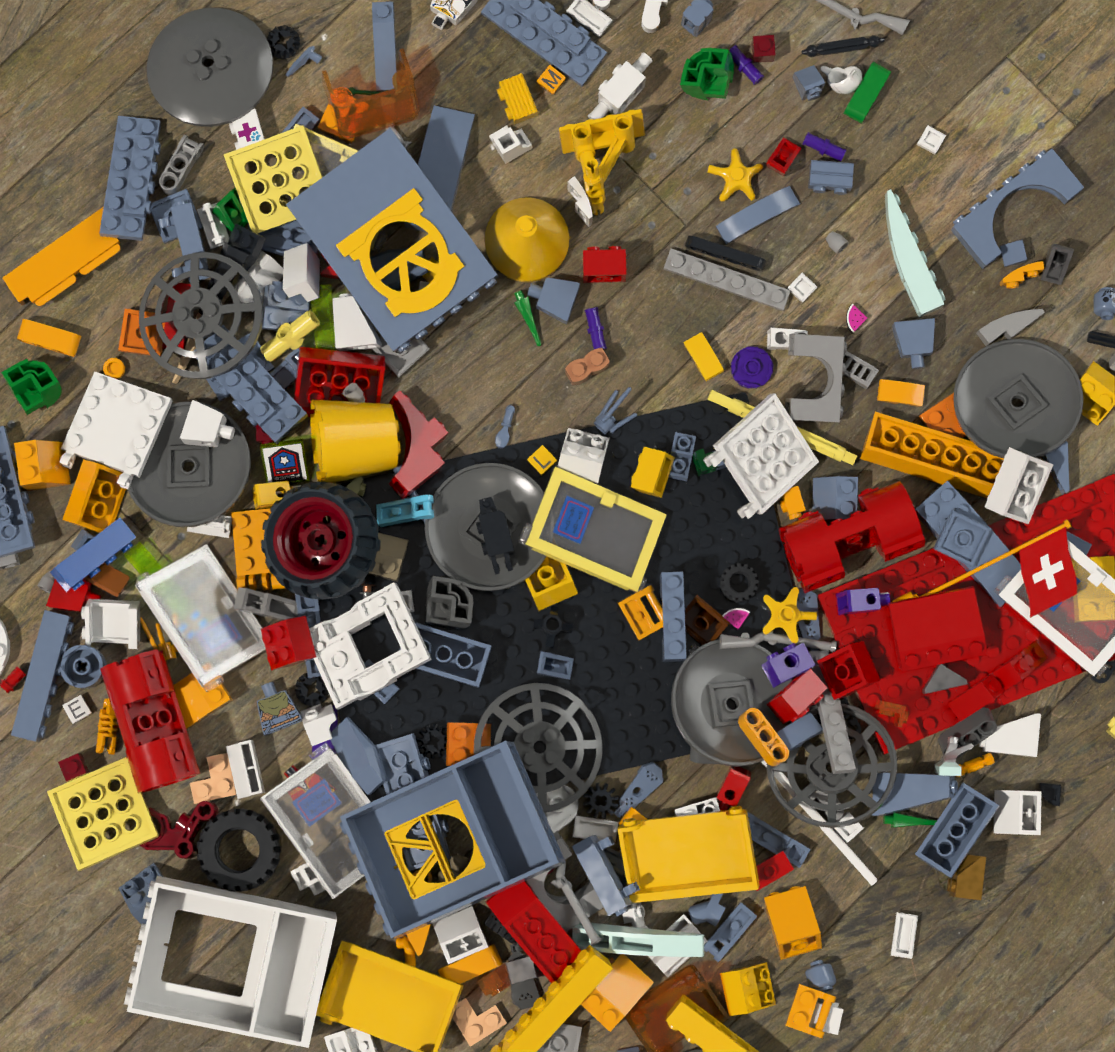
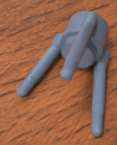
M631 387L626 389L607 412L618 394V391L615 390L601 413L595 418L594 425L602 433L607 434L609 431L613 434L616 429L637 416V413H633L617 424H614L616 419L612 416L613 412L632 390Z

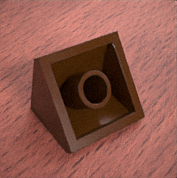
M698 595L685 608V631L701 645L715 641L730 623Z

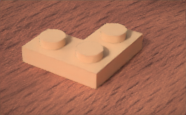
M227 753L207 757L211 778L190 783L194 804H198L201 801H211L237 795Z
M467 998L457 1003L452 1016L470 1047L507 1024L496 1004L477 1016Z

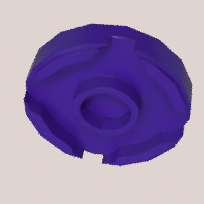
M758 347L743 348L734 355L731 362L733 379L740 386L747 389H757L764 386L770 380L773 373V362L765 350Z

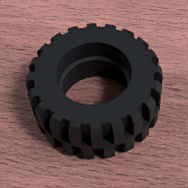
M231 809L217 814L202 829L200 840L197 841V860L200 861V868L207 875V879L215 883L217 887L233 892L248 891L264 884L275 873V869L280 862V852H282L279 841L280 837L274 825L262 814L247 809ZM237 829L246 830L253 834L259 844L257 861L250 868L242 871L227 867L219 855V846L223 837Z

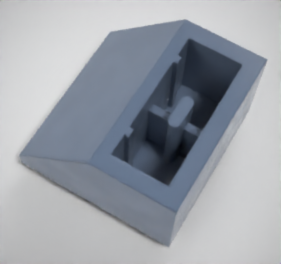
M154 863L119 887L131 914L140 924H146L147 919H143L146 902L151 903L152 899L148 897L151 881H156L157 876L164 877Z

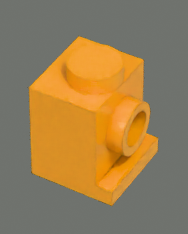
M799 486L790 488L781 496L782 500L779 501L783 513H787L790 520L800 518L802 516L801 513L806 511Z

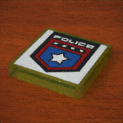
M303 438L281 441L278 444L275 442L260 444L266 483L309 481Z

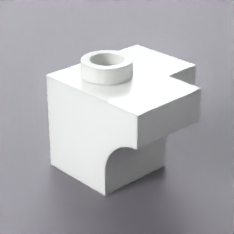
M505 126L489 135L491 142L505 164L533 148L522 128L513 131L511 127Z
M321 704L300 711L304 728L312 746L332 739L330 725L336 721L332 704L323 708Z
M317 857V859L319 860V862L322 864V866H323L324 869L326 870V868H325V866H324V864H323L321 858H320V857ZM307 863L290 871L300 891L310 887L315 896L326 890Z

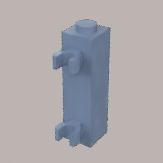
M187 200L175 202V206L170 207L172 216L158 219L160 228L175 225L183 256L205 252L193 203H187ZM199 258V270H209L207 258ZM191 259L184 261L185 266L171 269L173 278L190 271ZM199 276V281L211 277Z
M593 835L575 844L572 848L608 916L616 914L618 917L628 912L627 907L632 905L629 895L639 891L640 888L637 882L623 887L604 851V849L615 844L613 837L608 836L599 841L597 836Z

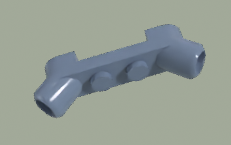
M723 893L712 894L708 901L690 906L688 911L692 923L697 925L708 922L716 927L725 910L724 906L718 904Z

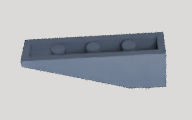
M372 2L376 91H398L393 2Z

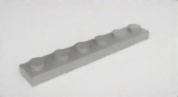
M670 249L663 270L780 311H784L791 291L674 249Z
M810 651L809 653L816 664L811 669L827 687L822 693L824 697L817 703L832 772L833 774L852 773L856 770L841 702L840 699H833L817 660L829 655V651Z

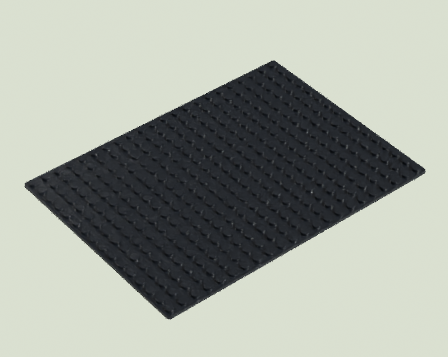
M745 392L727 395L731 399L736 398L749 404L748 396ZM706 400L636 416L616 429L613 434L609 431L607 434H604L596 426L579 429L583 432L609 438L599 481L595 484L666 514L638 592L652 585L654 588L653 593L662 607V598H660L661 572H683L684 608L690 604L696 595L702 598L720 615L733 608H744L749 610L750 613L740 628L736 629L729 624L721 634L741 637L742 633H748L750 638L758 633L763 632L764 624L766 625L772 615L769 607L764 602V595H769L776 602L781 603L787 598L793 588L783 543L779 535L774 505L769 507L763 514L755 512L750 518L746 516L741 518L737 511L742 506L748 504L749 501L728 468L698 476L693 458L691 459L687 481L668 478L662 498L641 493L631 488L632 476L636 472L638 458L644 447L671 454L675 432L696 436L693 454L700 449H704L705 454L716 451L713 445L743 418L729 412L727 408ZM566 433L443 460L445 464L442 468L417 488L416 492L419 496L434 495L442 483L454 473L476 464L498 463L524 472L545 493L553 469L555 467L558 468ZM543 445L555 457L557 462L541 476L527 459ZM394 472L364 478V483L367 486L364 495L360 497L369 505L376 520V504L402 499L389 485L394 477ZM561 481L551 506L554 527L566 496L590 505L594 509L580 544L554 533L553 538L556 545L628 577H632L653 520L616 504H613L612 508L600 504V497ZM351 482L342 483L338 485L346 487ZM420 519L384 527L379 526L378 533L409 540L398 582L367 574L365 584L376 585L372 586L371 591L377 592L394 582L397 583L401 592L412 590L414 612H411L415 623L488 644L492 648L480 688L413 669L396 678L397 681L394 684L399 690L386 704L372 694L361 701L356 700L338 709L341 722L346 717H349L374 745L413 733L417 741L420 730L427 725L438 724L447 729V723L449 722L479 723L481 716L488 706L503 693L521 685L543 683L561 687L579 699L581 698L577 692L584 689L597 690L607 698L590 709L597 721L602 739V759L596 776L690 754L691 746L681 735L675 723L671 706V691L674 678L684 661L663 662V628L640 641L637 639L618 605L622 600L637 593L636 591L631 589L625 590L566 565L578 594L551 606L559 607L558 616L563 622L572 624L573 631L572 633L561 631L557 634L554 640V647H547V634L542 628L534 627V619H544L550 614L551 606L539 611L526 581L497 591H481L468 588L473 596L472 621L467 628L444 629V626L424 624L425 600L431 578L433 576L449 578L438 567L429 551L425 536V524ZM343 532L339 539H344L346 537V533ZM335 552L336 560L340 558V554L338 552ZM737 563L746 564L757 573L759 580L758 589L755 595L745 602H734L727 599L720 589L721 575L730 565ZM735 574L730 579V585L733 590L742 592L748 587V579L742 574ZM360 585L337 598L318 599L320 621L331 620L350 611L357 602L363 599V594H360V591H363V586ZM646 596L640 598L654 624L660 622ZM386 614L372 620L370 625L351 635L364 663L369 659L375 664L400 650V645ZM797 622V635L798 637L803 638ZM778 627L773 630V634L787 635L783 628ZM685 631L687 658L702 645ZM762 641L758 644L772 654L778 652L779 655L785 652L783 648L789 646V644L782 643L771 645L768 641ZM547 652L574 658L570 680L537 674L540 653ZM785 659V664L790 667L789 661ZM539 690L541 702L554 704L565 711L573 702L568 697L557 692ZM523 691L512 695L504 700L499 707L509 714L519 706L532 703L531 691ZM728 699L726 702L727 707L735 710L736 702ZM579 707L572 717L580 727L583 740H596L591 722L585 712ZM541 709L542 721L552 725L561 716L554 711ZM533 710L524 711L514 717V719L524 727L534 722ZM494 713L490 715L486 724H491V746H494L496 732L502 722ZM813 715L818 723L821 724L820 715ZM567 722L560 730L564 740L577 741L573 728ZM508 725L503 733L501 743L504 741L514 742L517 733ZM430 732V741L425 746L433 745L439 750L437 742L443 737L435 738ZM541 741L535 742L533 746L534 751L539 754L543 753L545 750L544 743ZM578 749L565 750L562 762L570 769H572L576 761ZM584 749L583 760L576 773L580 779L589 778L595 763L596 749ZM446 754L440 758H428L430 762L429 776L449 767L446 766ZM557 768L546 772V786L560 781L565 776ZM526 770L532 785L538 786L537 773H531ZM383 784L371 795H367L364 792L370 802L386 796Z

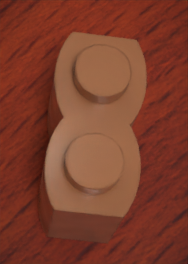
M603 348L594 349L584 359H576L569 363L565 368V373L572 385H580L587 381L591 375H597L605 371L610 361Z

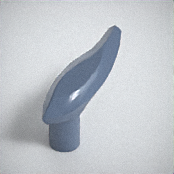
M314 46L307 48L292 64L286 76H290L301 66L305 65L309 58L318 64L322 56L314 52Z

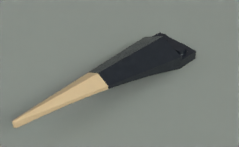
M235 224L228 243L224 242L220 255L231 258L248 271L259 257L266 238L242 225ZM218 260L213 272L223 276L231 266ZM238 272L229 282L235 288L243 276ZM211 278L207 289L210 290L218 280ZM226 287L217 294L222 304L225 303L230 295ZM201 308L198 311L196 319L201 318L203 315V310ZM188 338L184 350L194 351L196 349L195 340ZM182 356L177 368L185 370L191 358ZM175 374L172 383L177 384L181 376Z

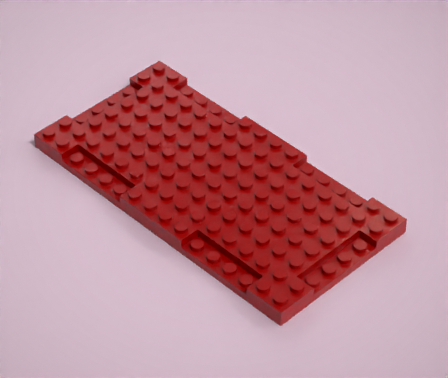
M1115 474L1037 505L1029 524L1007 517L988 526L1010 551L1064 524L1063 521L1068 520L1071 527L1066 528V531L1092 544L1086 555L1087 557H1115ZM933 548L817 595L838 649L852 643L864 641L880 681L858 691L857 695L864 711L877 719L887 730L895 750L960 722L948 703L995 671L1035 640L1044 650L1048 659L1035 668L1022 681L984 706L985 708L993 710L1079 675L1086 670L1005 602L999 607L982 587L969 576L937 593L974 587L985 635L987 655L942 664L965 678L968 684L923 694L922 689L937 665L902 672L897 662L889 606H881L880 610L874 612L838 615L836 594L846 590L879 588V593H889L891 603L893 602L892 600L910 591L912 595L917 594L919 597L967 573L957 560ZM1018 551L1014 553L1013 556L1020 563V554ZM1024 585L1015 595L1030 607ZM1073 597L1063 601L1054 612L1047 609L1038 614L1092 661L1101 652L1115 627V621L1075 623ZM1115 653L1110 657L1108 661H1112L1115 659ZM876 731L874 735L882 755L889 753L882 737Z

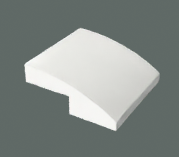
M574 176L568 181V191L577 200L575 212L589 227L592 225L593 217L590 202L583 187Z
M348 1028L324 1037L329 1052H378L373 1036L354 1028Z

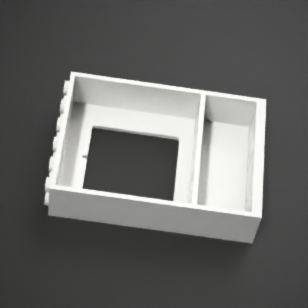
M157 876L156 881H151L148 897L152 899L151 903L146 902L143 919H147L146 924H141L138 940L142 941V945H137L133 962L138 963L137 967L132 966L129 983L133 985L132 988H127L124 1004L128 1005L127 1012L309 1048L337 922L336 912ZM177 910L252 924L257 927L241 996L162 981L161 976L168 946H165L164 943L169 944Z

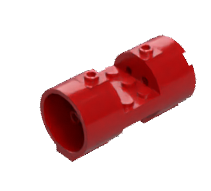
M900 481L880 489L868 488L863 490L858 495L861 511L854 512L849 518L844 520L841 518L836 519L829 526L819 511L814 513L810 511L804 513L801 518H798V521L779 528L780 539L785 543V554L797 581H801L800 585L804 593L845 578V570L841 559L874 546L885 562L925 547V538L917 513L905 487Z
M155 649L121 660L119 663L113 662L100 668L110 704L115 712L126 748L125 753L137 793L155 790L200 775L201 773L189 734L186 730L163 650Z

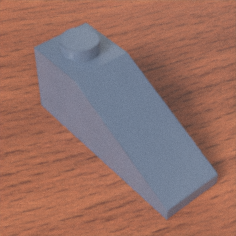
M1066 441L1053 452L1041 456L1044 461L1053 464L1050 473L1062 495L1069 491L1068 442Z

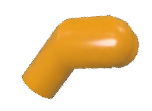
M408 937L397 938L396 948H404L405 963L415 967V950Z

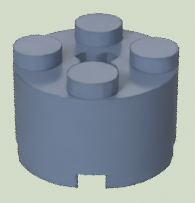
M76 645L64 653L60 672L63 679L69 685L81 689H89L101 683L103 677L100 668L106 666L107 663L103 654L96 648L87 645ZM81 663L88 664L86 671L79 670L82 667Z

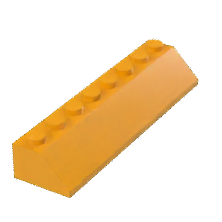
M879 412L874 413L860 457L862 460L942 485L948 481L955 489L988 498L1004 461V458L985 452L972 441Z

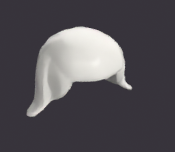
M855 66L844 69L841 67H821V71L828 76V85L836 93L851 94L862 81V72Z

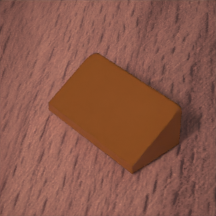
M105 563L99 567L101 571L94 577L90 578L88 575L84 578V580L116 597L126 589L130 580L128 575L109 565L107 566Z

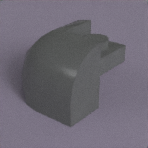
M436 576L431 578L425 600L424 624L444 626V629H464L470 626L473 596L466 586L461 585L462 581Z

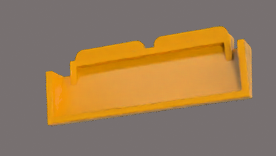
M103 207L2 278L22 306L26 304L24 302L26 298H29L37 306L45 305L76 282V274L79 272L82 275L89 274L120 251V241L117 238L102 237L99 234Z

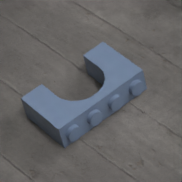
M661 572L660 598H662L663 662L686 660L683 572Z

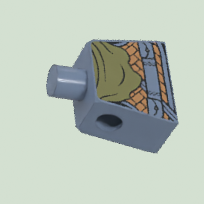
M273 682L261 686L265 698L258 700L257 706L262 731L265 736L302 722L301 714L286 690L277 693Z

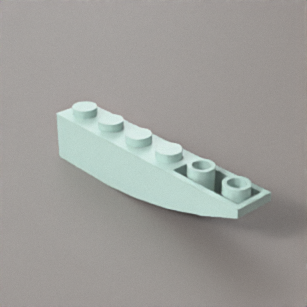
M890 189L885 194L889 241L901 281L920 318L942 308L945 296L942 290L936 287L935 282L937 280L935 274L926 265L928 262L924 251H920L917 246L919 241L915 232H911L908 227L910 224L908 216L905 212H901L899 207L901 202L896 193L893 194Z
M580 923L573 927V941L581 950H584L591 945V940ZM591 923L597 935L602 938V941L592 946L599 952L667 957L704 956V934Z

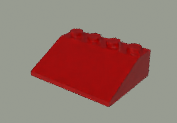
M300 347L294 400L308 414L307 417H310V414H314V409H311L312 400L348 401L343 395V390L349 384L356 383L363 391L365 403H380L385 373V356Z
M973 586L888 603L897 662L902 672L987 655L984 630Z

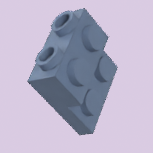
M272 281V285L269 284L264 288L262 329L277 331L282 324H291L306 311H309V302L305 300L302 294L289 298L283 290V282Z

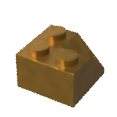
M967 855L952 879L948 878L947 891L950 892V896L973 900L982 899L986 857Z

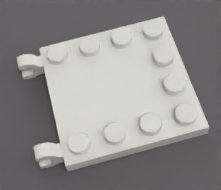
M94 372L61 447L65 453L62 455L59 463L63 464V467L71 469L76 456L119 470L123 473L119 476L117 484L122 488L129 489L133 477L140 478L173 400L161 394Z
M775 393L768 395L713 445L716 451L704 458V462L708 467L711 465L716 467L723 461L747 497L749 503L737 511L741 518L745 516L750 518L755 512L763 514L819 462Z

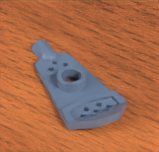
M803 588L799 589L797 608L800 611L817 612V620H811L808 625L804 623V620L798 622L802 637L819 640L820 626L817 594L812 591L804 593ZM810 648V651H819V649Z
M654 762L641 766L638 774L619 799L620 806L614 812L617 817L620 818L630 807L635 808L663 783L661 767ZM634 788H640L638 793H633Z

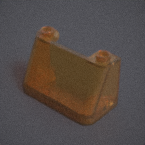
M688 965L647 992L625 1015L627 1022L648 1052H674L672 1046L685 1038V1035L680 1031L671 1029L666 1021L667 1013L683 994L722 1024L730 1018L696 966Z

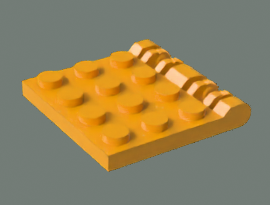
M270 508L231 512L237 591L238 588H248V581L249 588L256 591L255 575L262 574L263 590H269L268 573L271 572L265 563L266 556L262 552L261 540H264V530H262L264 520H268L271 514ZM310 522L304 524L305 529L311 525ZM302 542L298 545L300 551L304 549ZM319 559L313 562L314 566L319 564ZM271 573L273 590L284 589L285 587Z

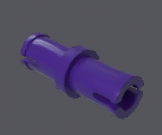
M737 45L729 50L733 62L738 66V70L743 72L753 85L758 84L764 78V75L752 64V59L747 58Z
M810 132L807 133L802 143L819 151V154H826L840 162L846 152V149L830 143L829 139H821Z
M598 307L584 310L589 326L587 332L591 335L593 350L598 348L606 350L607 347L603 335L604 326H601Z

